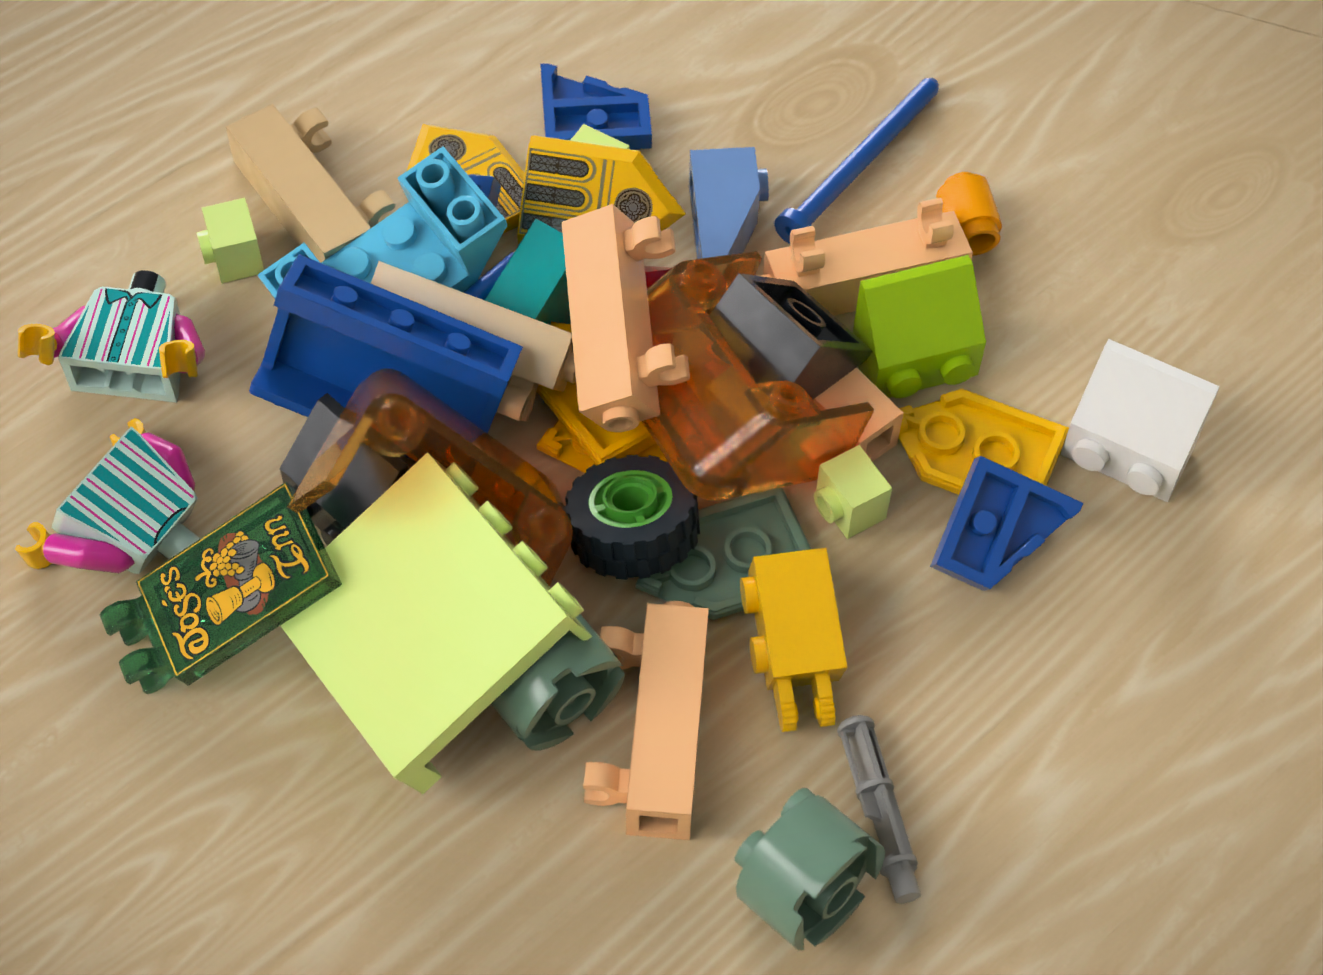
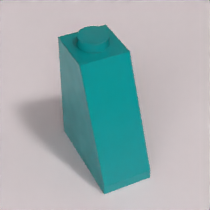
M535 218L485 301L551 325V322L571 324L563 233Z

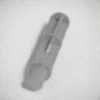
M865 715L852 716L841 722L837 731L842 739L856 785L857 798L861 802L865 817L873 820L879 842L885 849V859L880 874L889 878L896 903H909L921 896L914 874L918 862L916 856L913 855L894 795V785L889 778L874 730V721Z

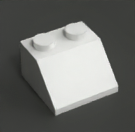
M1108 339L1070 423L1061 455L1075 461L1076 464L1086 470L1098 471L1123 482L1140 494L1152 495L1168 502L1195 448L1220 386Z

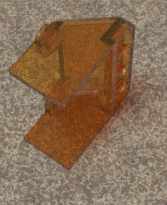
M757 251L682 261L647 289L653 347L671 343L674 346L675 357L685 354L688 357L690 379L676 385H658L660 416L644 420L642 423L682 484L694 495L707 500H724L818 480L820 464L856 447L874 412L869 402L820 410L805 389L794 382L771 381L756 383L709 315L738 273L756 274L762 260Z
M380 369L363 380L353 393L287 507L298 514L336 488L362 442L382 455L399 457L406 454L416 462L428 452L445 468L456 462L473 479L479 489L472 497L480 506L488 500L503 514L513 526L512 534L516 545L524 541L547 565L548 569L541 577L550 586L572 541V525L556 484L548 476L404 373L395 369Z

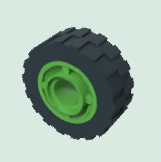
M638 454L627 455V457L618 459L616 457L610 458L600 465H593L586 469L584 475L578 476L572 482L573 487L571 491L567 490L565 497L566 506L564 507L571 549L575 556H579L582 565L586 568L591 567L599 575L615 576L616 579L627 580L631 577H639V579L649 578L650 575L659 572L662 574L671 570L673 565L678 562L681 564L688 558L689 551L691 549L694 550L698 543L697 534H700V520L695 484H691V476L686 471H681L678 465L670 460L666 462L660 460V457L651 455L640 457Z

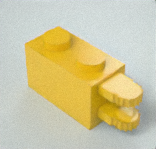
M827 547L755 556L752 559L748 577L740 578L741 600L744 613L755 614L758 636L750 637L752 666L755 674L764 673L767 690H773L780 730L782 732L797 730L798 709L794 701L792 687L811 685L813 709L820 727L835 725L836 716L831 682L839 681L848 667Z

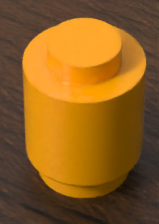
M960 172L950 176L936 194V199L942 198L944 202L942 213L954 210L973 251L972 256L984 254L998 245L1000 242L999 233L1002 229V222L988 180L982 175L970 172Z

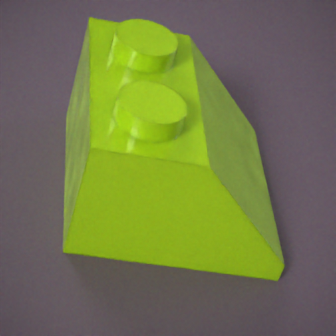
M969 255L860 281L852 333L873 352L865 362L858 366V369L888 398H905L913 395L918 390L945 383L957 385L979 374L986 338L974 267Z

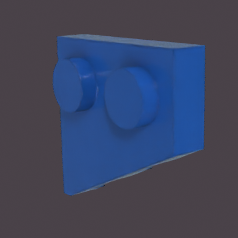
M549 63L540 64L545 137L571 140L581 126L585 124L629 145L631 150L652 149L648 94L625 87L615 88L606 81L587 75L583 83L557 75V66Z
M979 456L972 462L930 567L982 591L989 590L1011 572L1012 567L1021 559L1029 556L1041 546L1045 539L1066 520L1073 518L1079 513L1083 503L985 457Z

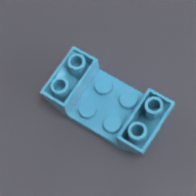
M442 146L397 177L409 201L408 203L327 258L322 264L368 283H371L378 261L461 292H464L480 277L508 224L503 215L445 147ZM302 243L258 274L259 279L274 299L280 284L298 254L319 262L305 243Z

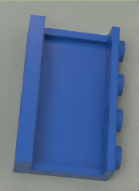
M298 254L278 288L273 305L278 307V311L263 361L251 382L249 392L254 396L306 417H309L318 399L328 393L393 452L416 462L428 452L445 468L456 462L470 476L523 346Z

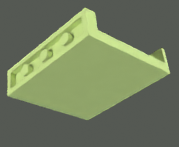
M428 452L319 553L329 576L301 593L327 575L317 555L310 562L308 573L302 575V569L265 604L267 609L272 612L295 597L271 614L391 775L422 794L442 777L430 760L569 630L582 641L589 640L592 637L576 618L584 611L579 602L559 582L550 588L541 577L548 569L542 559L524 541H521L515 547L506 536L513 528L510 522L488 500L480 506L472 497L479 489L473 479L456 462L445 468Z

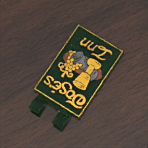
M285 482L137 580L136 583L141 593L140 597L112 603L104 608L99 615L106 633L112 636L119 631L124 644L127 646L136 644L148 634L153 647L130 652L119 661V666L126 683L131 685L139 680L143 692L148 695L164 687L174 676L188 686L341 586L342 583L299 492L289 483Z

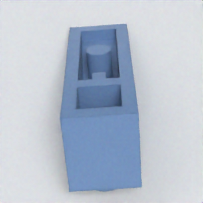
M755 147L690 150L689 192L703 313H711L720 301L757 225L759 201H768V173L766 168H757Z

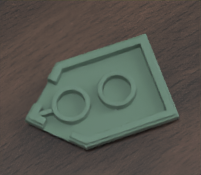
M779 484L698 509L700 534H697L698 543L695 549H691L688 553V558L681 564L678 562L673 565L671 570L662 574L661 572L652 574L649 578L638 579L636 589L665 601H683L694 607L709 608L708 618L715 620L743 611L740 578L748 577L753 557L810 550L811 547L782 485Z

